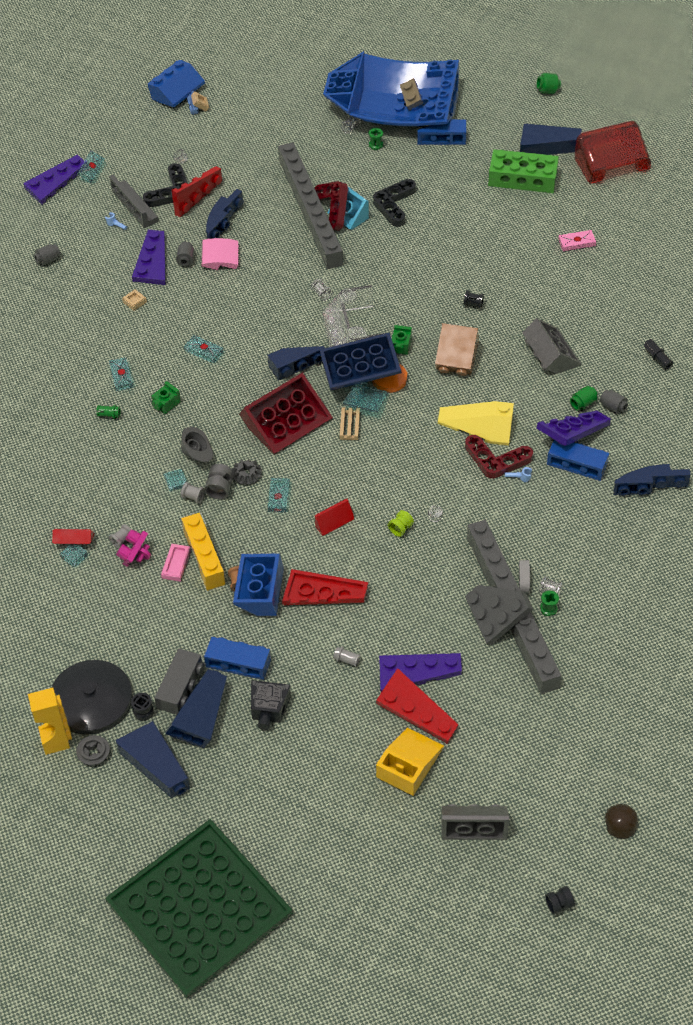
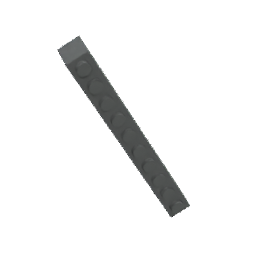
M294 142L278 146L279 162L326 269L343 266L342 248Z
M486 519L468 524L467 540L489 586L520 591ZM530 612L513 626L510 631L540 694H545L560 689L562 675Z

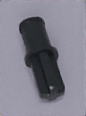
M652 339L645 341L644 347L652 355V359L657 360L664 370L669 369L673 365V361L664 353L665 350L660 348Z

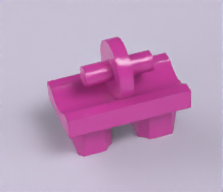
M132 529L128 532L125 540L133 544L132 548L130 549L122 544L116 553L118 557L124 560L123 565L126 567L132 563L136 555H138L136 561L139 563L143 559H150L151 553L148 551L150 546L144 544L143 548L141 547L148 535L147 532L142 531L140 534Z

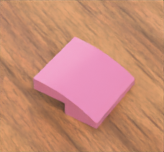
M223 238L203 240L202 266L218 270L219 266L237 269L238 241Z

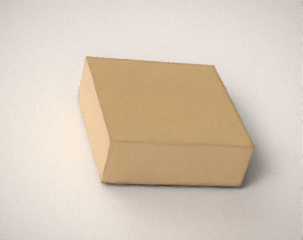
M193 92L191 95L193 105L207 111L209 109L207 97Z
M135 289L124 296L122 301L135 311L144 305L147 299Z

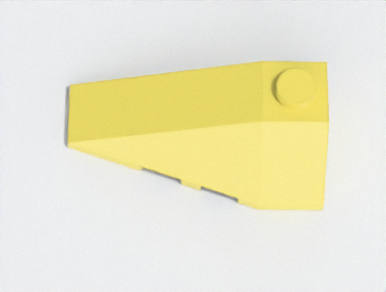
M493 401L440 407L438 424L456 431H465L469 435H477L490 444L509 446L514 403Z

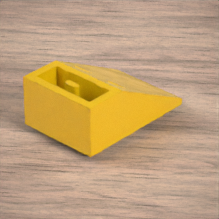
M406 728L387 747L377 762L376 778L414 796L443 750L444 745L412 729Z

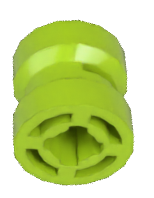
M400 510L396 514V518L391 519L387 526L395 536L401 537L406 532V529L414 524V519L408 512Z

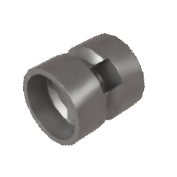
M224 464L212 465L205 484V493L213 499L221 500L227 498L234 471Z

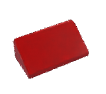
M344 499L314 515L315 527L322 536L354 520L348 499Z
M54 529L52 543L91 544L94 532L91 529Z

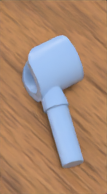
M109 213L110 218L105 217L107 225H116L124 230L127 229V226L116 220L114 213Z
M525 467L522 469V472H505V477H517L523 482H528L532 476L530 475L532 469Z

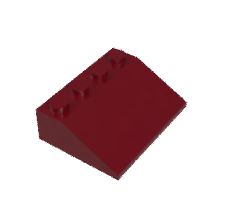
M303 372L247 405L239 413L248 429L273 455L333 418Z

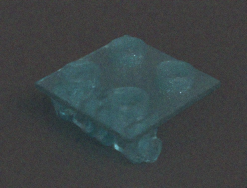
M367 382L352 386L343 404L378 413L388 392L367 387Z

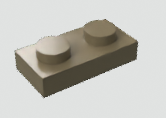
M414 78L400 84L408 110L423 104Z

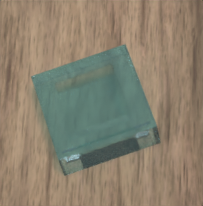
M182 469L163 474L169 492L182 488L185 482H187Z
M70 544L60 553V556L75 568L88 556V552L78 544Z

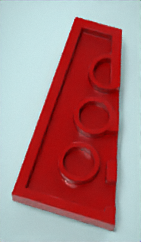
M215 166L202 173L200 178L195 177L191 183H184L180 189L175 188L172 190L176 216H183L222 182L221 168Z
M291 569L282 605L364 603L368 582Z
M398 668L376 700V704L446 744L449 743L458 729L459 724Z

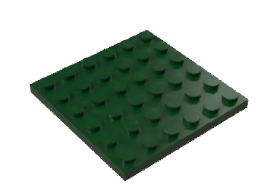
M211 819L105 897L106 903L186 999L293 915V910Z

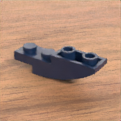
M236 189L228 198L221 196L215 203L207 219V239L219 238L229 228V218L233 216L234 212L244 202L241 190Z
M660 464L631 471L615 480L613 495H646L652 493V488L688 487L691 476L690 469L670 470V464Z

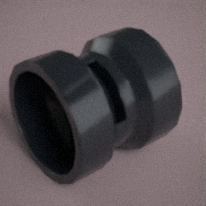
M138 693L133 696L131 706L134 717L139 721L149 720L154 714L151 697L146 693Z
M567 886L559 888L556 893L549 892L545 894L547 906L553 915L560 913L564 908L570 909L575 907L573 895Z

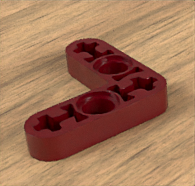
M339 181L318 184L314 189L319 200H331L329 222L333 230L340 231L344 225L348 186L346 183Z
M469 435L465 439L466 451L484 475L490 479L505 475V472L514 471L531 463L533 460V450L529 446H520L495 457L479 436ZM480 454H485L488 456V458L480 459L478 456ZM512 460L514 463L511 465H507L504 463V461Z

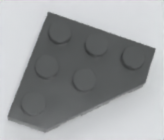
M477 585L465 596L485 642L489 645L495 643L533 610L527 594L520 591Z

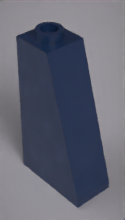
M524 123L520 152L543 155L579 152L580 145L584 143V136L581 135L582 129Z
M208 669L167 728L165 734L204 748L212 737L227 676L219 671Z
M153 721L115 740L118 752L170 798L176 795L180 796L190 789L187 775Z

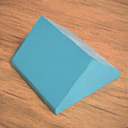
M348 187L344 226L353 230L369 219V201Z

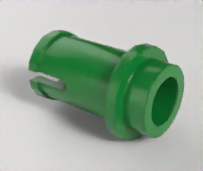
M117 405L97 406V411H99L96 412L97 417H112L113 419L120 417L121 409Z

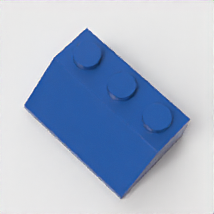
M178 60L147 84L152 100L175 107L186 99L189 94L191 95L192 91L195 92L204 85L205 80L190 63Z
M241 554L233 599L235 606L256 616H277L284 571L280 554Z

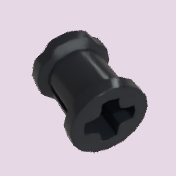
M467 290L463 305L477 306L478 309H481L484 302V294L470 293Z

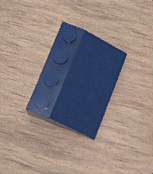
M390 333L320 349L322 364L330 391L402 373Z

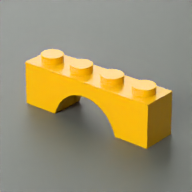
M197 513L181 518L185 537L195 554L206 590L225 585L223 568L201 514Z
M54 688L28 694L35 723H45L38 727L45 755L70 749L68 740H72L60 694L55 695Z

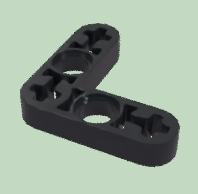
M173 163L168 166L172 187L148 191L143 194V201L149 207L173 203L172 190L175 188L180 189L182 184L187 183L180 164Z
M406 179L373 194V204L391 225L401 227L405 224V213L395 202L413 195L416 192V182L412 179ZM391 207V208H393V209H392V210H386L385 208Z

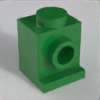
M394 325L392 342L395 352L408 355L412 341V327Z
M168 381L164 383L162 388L151 395L153 407L164 414L181 402L179 390Z

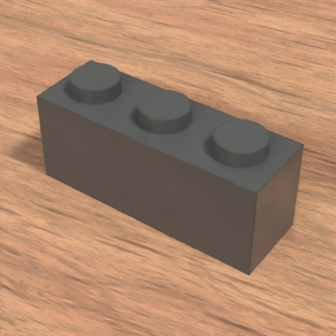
M178 648L154 697L156 709L177 715L190 692L195 688L198 675H201L203 672L204 664L200 654Z

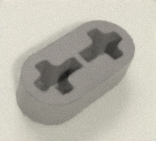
M519 560V589L526 594H529L530 564L529 560Z

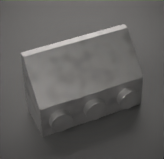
M536 318L522 332L526 338L525 342L532 347L534 356L541 361V367L545 371L558 374L581 365V362L557 327Z
M455 804L442 806V840H507L509 826L507 806H479L476 804L469 806H457Z

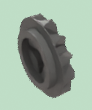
M249 458L247 461L241 459L232 468L234 471L233 479L240 484H252L259 480L262 474L261 465H258L256 460L251 461ZM244 468H247V470L250 471L249 475L248 473H246V471H244Z
M91 735L82 739L76 749L78 760L85 766L91 765L93 767L95 764H102L105 759H108L110 752L108 741L98 735ZM95 748H97L98 753H93L90 756L89 750H94Z

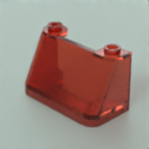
M635 121L583 132L577 137L575 161L589 184L602 181L606 170L634 163L638 171L649 170L651 167V160L643 136Z

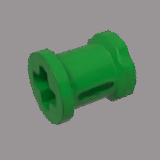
M379 128L369 130V147L372 150H379L383 147L381 139L383 131Z
M545 591L541 596L540 610L545 616H553L558 611L559 596L555 591Z

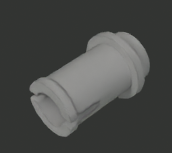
M342 646L341 648H336L333 658L337 662L342 661L357 667L361 655L345 650Z

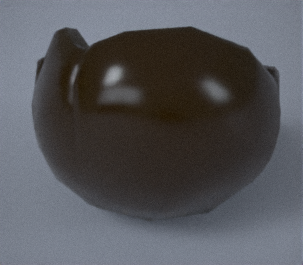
M616 804L609 807L607 813H605L608 833L621 839L633 836L638 829L636 811L627 804Z

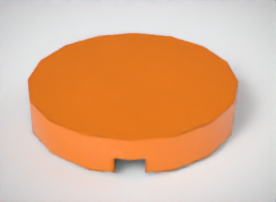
M399 364L401 374L372 380L374 387L382 392L383 390L387 391V393L397 392L406 385V369Z

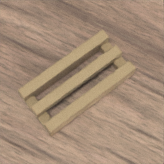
M342 407L340 440H358L360 408L345 410V407ZM345 415H348L347 435H344ZM352 415H356L354 435H351Z

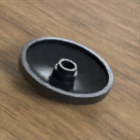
M102 660L82 661L68 667L56 678L51 687L54 688L55 695L60 694L70 731L84 735L102 733L120 723L131 707L133 696L130 681L124 671L118 666Z

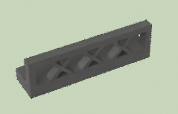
M114 174L109 176L112 192L143 228L159 222L158 216L126 180L120 182Z

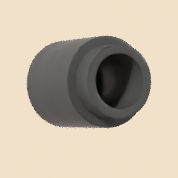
M182 242L177 249L176 262L184 267L190 266L193 263L195 250L190 242Z
M56 244L46 245L35 250L34 259L37 264L46 265L61 256L60 250Z
M605 390L600 397L602 405L617 414L624 412L628 407L627 397L613 390Z

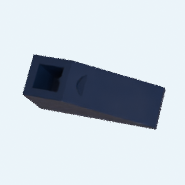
M325 347L282 348L267 355L268 367L278 380L287 378L308 367L321 363L320 349Z

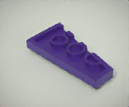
M75 155L24 182V188L43 205L49 196L53 197L56 194L57 189L65 187L68 180L74 179L87 168V163L79 155Z
M148 229L132 275V281L166 285L165 232Z
M596 410L581 413L578 417L566 416L561 421L557 418L551 419L550 423L546 424L544 421L537 423L536 429L553 438L559 444L566 446L609 426L611 418Z
M461 653L379 655L380 692L383 691L397 668L417 685L425 684L426 681L434 679L438 681L462 675Z

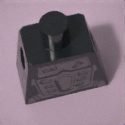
M251 681V714L253 720H259V729L269 730L271 722L280 723L291 699V686L289 684Z

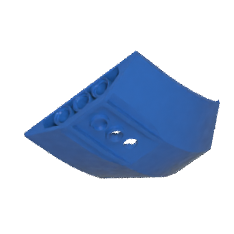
M363 51L328 73L323 95L347 114L367 122L396 126L448 124L454 116L458 98L459 60L432 62L400 61L368 55ZM414 78L423 104L408 110L405 106L406 103L400 84Z

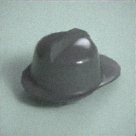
M197 427L185 428L182 432V441L180 443L184 455L200 462L212 460L213 451L206 434Z

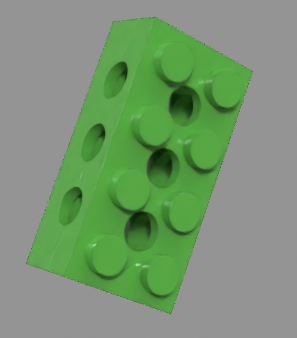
M493 149L488 186L554 193L559 156Z

